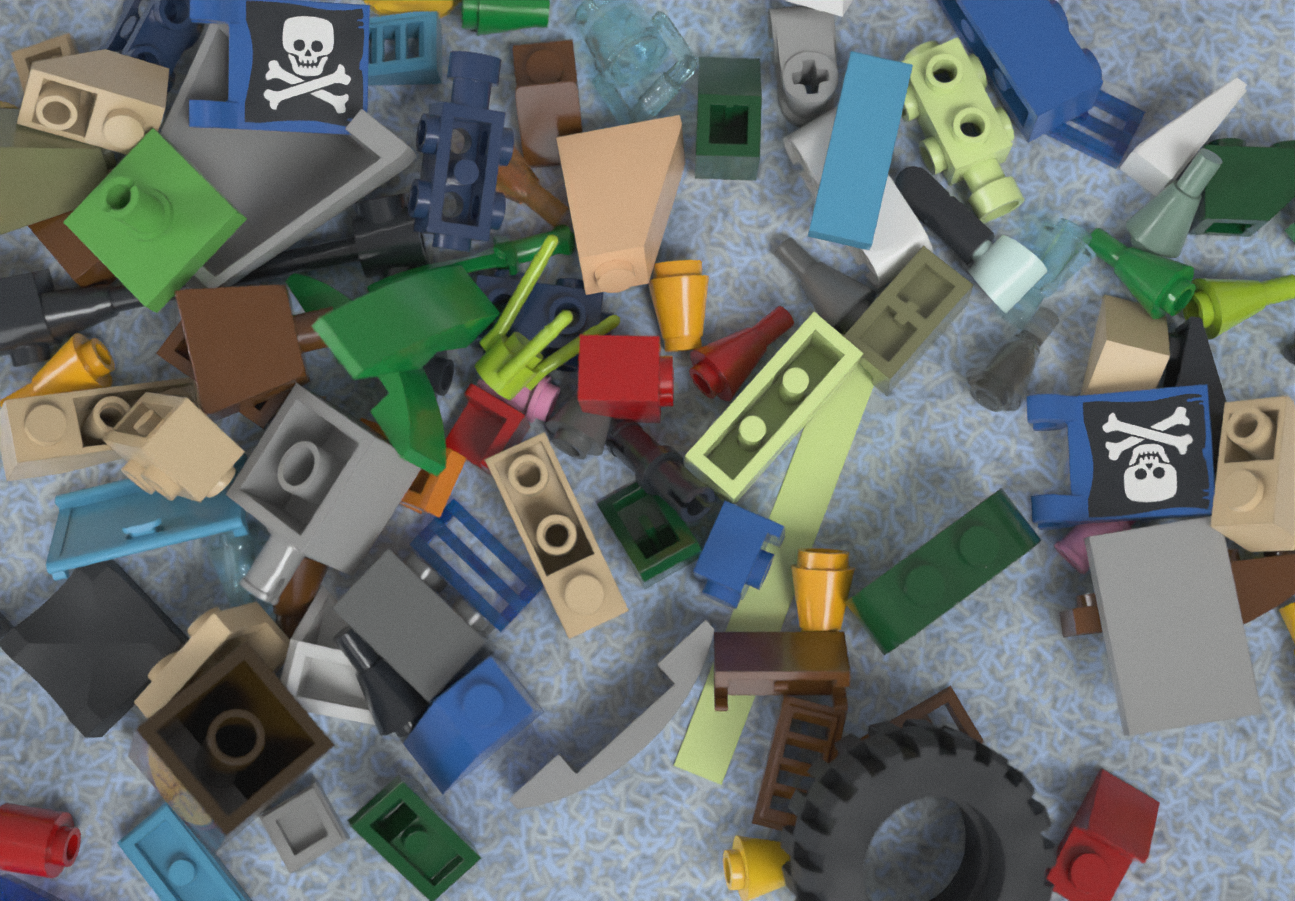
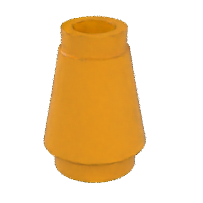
M678 260L655 263L652 270L653 279L649 280L648 287L662 340H664L665 352L690 351L702 347L701 337H703L709 275H703L702 260Z
M829 548L798 549L797 564L791 565L801 632H839L841 630L846 609L844 602L848 600L855 568L849 566V551Z

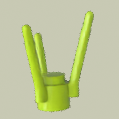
M555 235L547 236L495 326L479 342L486 353L475 363V369L496 393L508 400H512L524 387L532 390L547 374L579 354L580 336L544 360H542L543 356L540 353L572 321L573 316L570 311L561 312L531 341L519 332H514L509 338L506 336L558 245V238ZM611 315L581 335H605L620 324V317Z

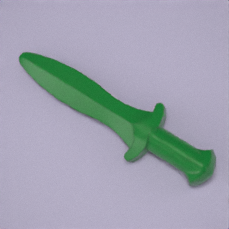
M562 224L557 225L551 231L512 241L506 236L497 235L493 237L494 246L483 252L459 259L420 266L394 274L372 283L367 287V291L373 292L413 275L454 266H462L467 273L496 268L509 270V275H516L519 272V264L531 262L548 235H555L558 238V245L551 256L558 254L572 255L575 250L574 233L568 226Z

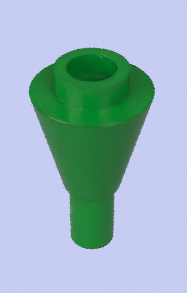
M1096 228L1088 236L1085 242V249L1114 268V273L1152 319H1160L1166 314L1171 316L1177 315L1193 297L1196 285L1192 283L1194 268L1192 266L1133 246L1128 247L1101 228Z

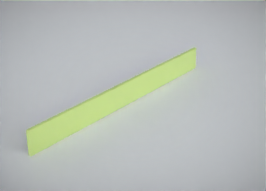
M857 365L850 376L804 426L769 520L785 526V538L780 548L768 543L765 551L774 554V559L760 590L749 586L744 599L740 600L737 609L733 610L725 632H780L795 594L791 565L797 564L798 549L813 547L874 387L871 380L873 378L872 375L861 365ZM714 662L673 766L722 785L756 695H728V711H715Z

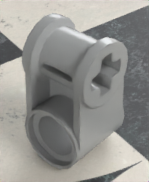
M802 5L768 9L767 18L768 37L773 39L774 51H770L772 64L775 65L779 106L782 115L787 121L801 128L834 107V93L837 90L839 78L836 60L834 14ZM804 85H810L813 94H806Z

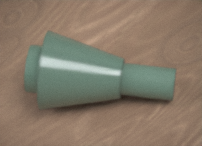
M1200 149L1179 180L1173 181L1126 221V228L1131 234V244L1136 248L1168 258L1179 257L1199 206L1201 192L1223 163L1221 158L1208 149Z

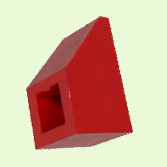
M580 335L578 402L582 412L623 420L631 419L640 423L661 424V407H673L674 369L673 356H661L660 336Z

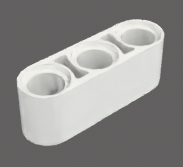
M838 106L783 138L784 147L793 165L797 162L801 164L804 171L799 174L815 199ZM889 175L870 251L847 246L859 266L865 263L870 271L865 276L877 289L892 281L923 246L933 253L927 233Z

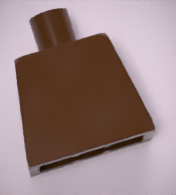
M285 285L200 288L175 291L202 411L211 421L223 419L291 391L296 383L301 386L309 383L310 377L304 353L328 348L312 325L320 317L333 311V307L295 314L290 294Z

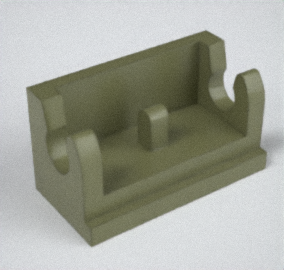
M925 246L916 253L844 335L849 342L863 353L858 364L872 375L873 385L886 396L892 392L968 305L973 288L971 282Z

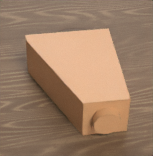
M680 115L556 137L586 295L600 292L617 293L625 291L632 286L648 284L686 164Z

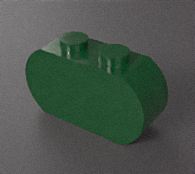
M1000 488L844 603L881 653L886 655L1013 564L1042 540L1005 491Z

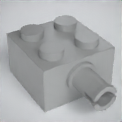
M296 383L226 493L230 499L268 527V532L272 534L246 576L242 577L239 582L240 585L256 597L277 605L280 595L305 556L350 576H354L421 468L400 458L390 441L346 410Z

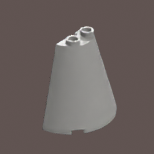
M227 24L209 25L160 132L247 218L185 284L190 289L231 287L409 167L417 157L410 146L363 109L358 112L345 128L351 135L189 127V100L222 102L228 100L229 26Z

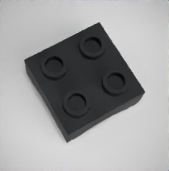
M111 559L76 568L66 582L41 607L13 627L0 640V648L39 683L84 737H102L135 705L134 701L152 682L148 678L151 669L169 654L180 651L190 639L133 579Z

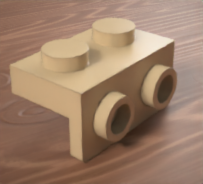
M257 601L226 610L214 607L203 613L191 624L187 631L191 639L180 651L169 654L151 669L148 678L152 682L134 703L148 719L245 641L250 644L273 673L276 674L285 664L290 639Z

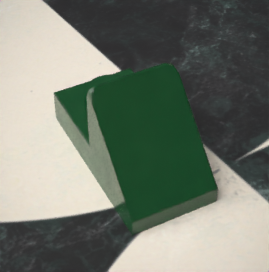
M397 775L347 820L350 827L429 901H435L482 859L475 846L435 808L423 786L417 780L402 775Z

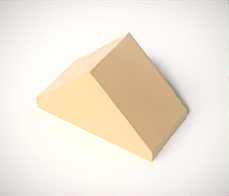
M1104 295L1080 396L1156 389L1170 358L1167 316L1165 315L1160 319L1154 320L1140 303Z

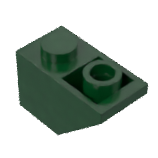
M699 57L695 179L756 181L761 146L762 88L760 59Z
M1222 138L1204 145L1202 148L1214 152L1221 158L1223 163L1201 192V200L1188 235L1251 237L1295 197V140L1277 142L1270 147L1246 146V141L1243 139Z

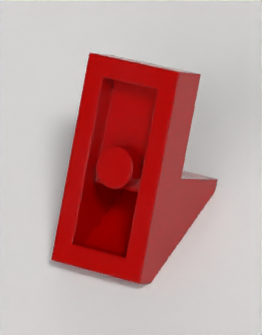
M1100 769L1056 850V866L1054 868H1046L1045 878L1055 884L1053 892L1068 901H1111L1132 861L1145 864L1149 857L1160 802L1107 771Z

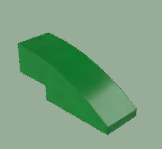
M454 266L413 275L381 287L323 315L312 327L354 379L421 369L439 351L467 348L501 313L462 266Z

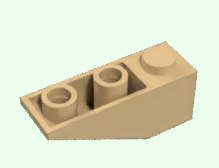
M188 377L5 400L0 409V450L6 481L62 474L123 459L103 441V438L145 392L185 397L202 411L196 382Z
M545 432L485 459L568 638L571 639L629 611Z

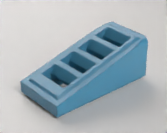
M437 11L407 12L369 18V39H372V63L368 65V86L442 84V25ZM419 38V57L408 58V39ZM385 39H395V60L385 61Z

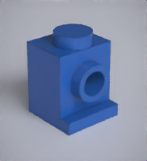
M724 501L693 570L696 580L705 584L701 593L716 602L737 609L740 600L744 599L749 586L758 590L761 589L774 559V554L765 551L768 543L779 548L781 547L785 538V526Z

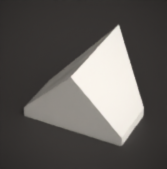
M322 585L290 639L281 682L309 713L375 725L355 673L357 671L333 640V637L348 626V624L332 609L338 601Z

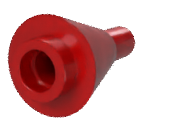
M778 306L753 327H746L691 351L690 360L693 367L689 369V375L693 383L710 399H714L717 396L724 401H731L764 356L767 347L794 326L791 314L784 307Z

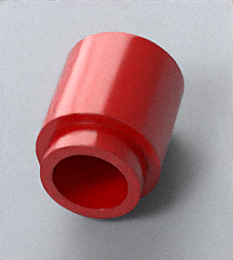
M5 803L0 806V870L54 879L61 874L65 867H70L75 862L80 849L81 833L79 828L74 827L73 817L70 813L12 803Z

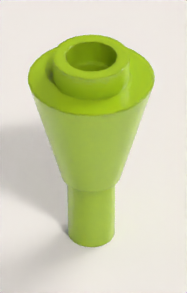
M1289 274L1261 282L1258 280L1196 278L1192 280V283L1196 285L1194 295L1183 309V315L1185 320L1191 316L1201 318L1207 339H1214L1262 311L1268 305L1295 299V275Z

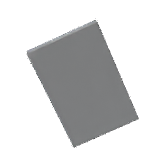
M1212 516L1089 536L1084 539L1124 736L1262 714L1225 537L1210 527Z

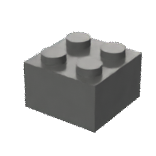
M388 548L339 599L332 609L429 702L434 703L440 696L489 658L498 648L487 637L495 627L469 602H466L461 597L453 604L447 600L441 592L449 583L413 551L403 559Z

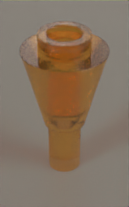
M514 146L509 164L506 167L499 166L496 191L503 192L505 198L513 202L527 205L555 228L570 209L540 185L539 178Z

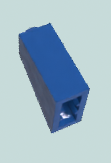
M490 656L433 703L404 741L403 745L443 795L542 715L544 711L507 664Z

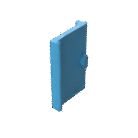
M243 453L233 465L236 472L230 483L217 495L211 498L205 497L201 502L176 496L171 501L157 491L151 495L138 487L129 478L56 495L54 502L59 508V514L46 560L47 572L52 575L54 581L69 578L70 569L228 531H233L235 538L249 535L248 525L245 520L246 510L226 495L247 462V455Z

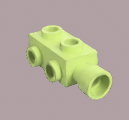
M958 37L941 45L937 41H929L917 46L902 61L903 63L912 64L913 67L901 116L906 122L917 119L926 137L919 141V149L927 169L932 175L943 172L949 186L965 180L972 193L968 202L975 216L981 222L987 223L1012 212L1025 199L1014 177H1006L1000 164L1006 161L1013 146L1011 141L1014 140V131L1005 110L1000 106L994 108L984 89L987 87V79L980 60L973 53L967 55ZM947 71L951 82H939L934 76ZM972 123L978 136L968 137L964 135L960 129L962 124Z

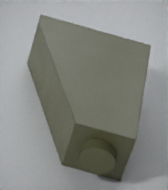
M0 108V235L75 210L108 175L107 170L117 166L113 151L17 124L20 109Z

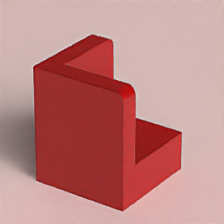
M470 383L464 392L468 404L446 437V448L467 458V462L492 476L485 459L520 444L530 425L523 413Z

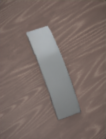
M705 620L657 664L658 668L674 684L579 772L562 753L555 756L509 798V801L516 809L543 805L582 791L622 767L643 750L676 714L698 678L709 652L715 631L709 622Z

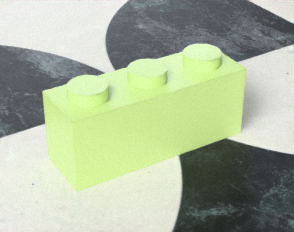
M813 312L687 452L684 457V467L703 484H707L723 502L727 501L735 505L856 369L863 353L817 313Z

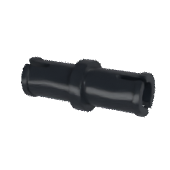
M624 420L611 430L609 434L620 442L623 447H620L614 440L607 439V450L613 456L618 457L635 473L636 483L647 494L659 495L677 512L684 522H696L710 511L711 506L706 504L697 495L700 494L708 502H714V491L684 467L683 457L672 446L657 443L635 420Z

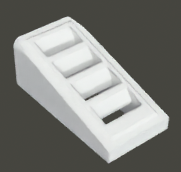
M1235 78L1230 83H1226L1137 145L1122 164L1120 170L1154 196H1157L1176 180L1247 91L1245 89L1247 84L1239 78Z

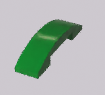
M293 273L285 281L304 312L331 306L335 310L353 301L326 283L309 276ZM422 367L417 370L379 375L378 378L389 394L370 410L371 414L400 458L438 476L446 468V442L439 405L425 370Z

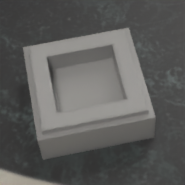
M315 782L259 816L290 874L350 839L319 782Z

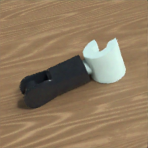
M916 166L908 167L902 170L896 177L895 185L915 216L966 265L970 264L973 260L975 261L968 269V272L1004 313H1007L1048 272L1042 261L1016 240L1002 235L992 243L991 241L995 238L994 233L955 196L950 197L949 192L923 168Z

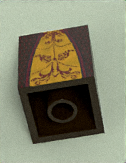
M245 641L135 728L128 757L213 856L267 810L328 753L335 744L250 644Z

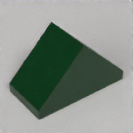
M636 482L597 503L644 589L649 588L699 559L702 549L686 523L659 495L647 494Z

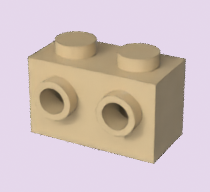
M145 392L103 438L106 444L127 461L121 471L133 483L148 494L152 495L157 491L171 501L176 496L201 502L205 497L211 498L217 495L234 477L236 469L233 465L245 452L188 398Z

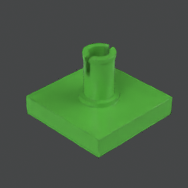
M152 128L63 223L146 308L158 313L172 299L175 291H179L247 218L165 136Z

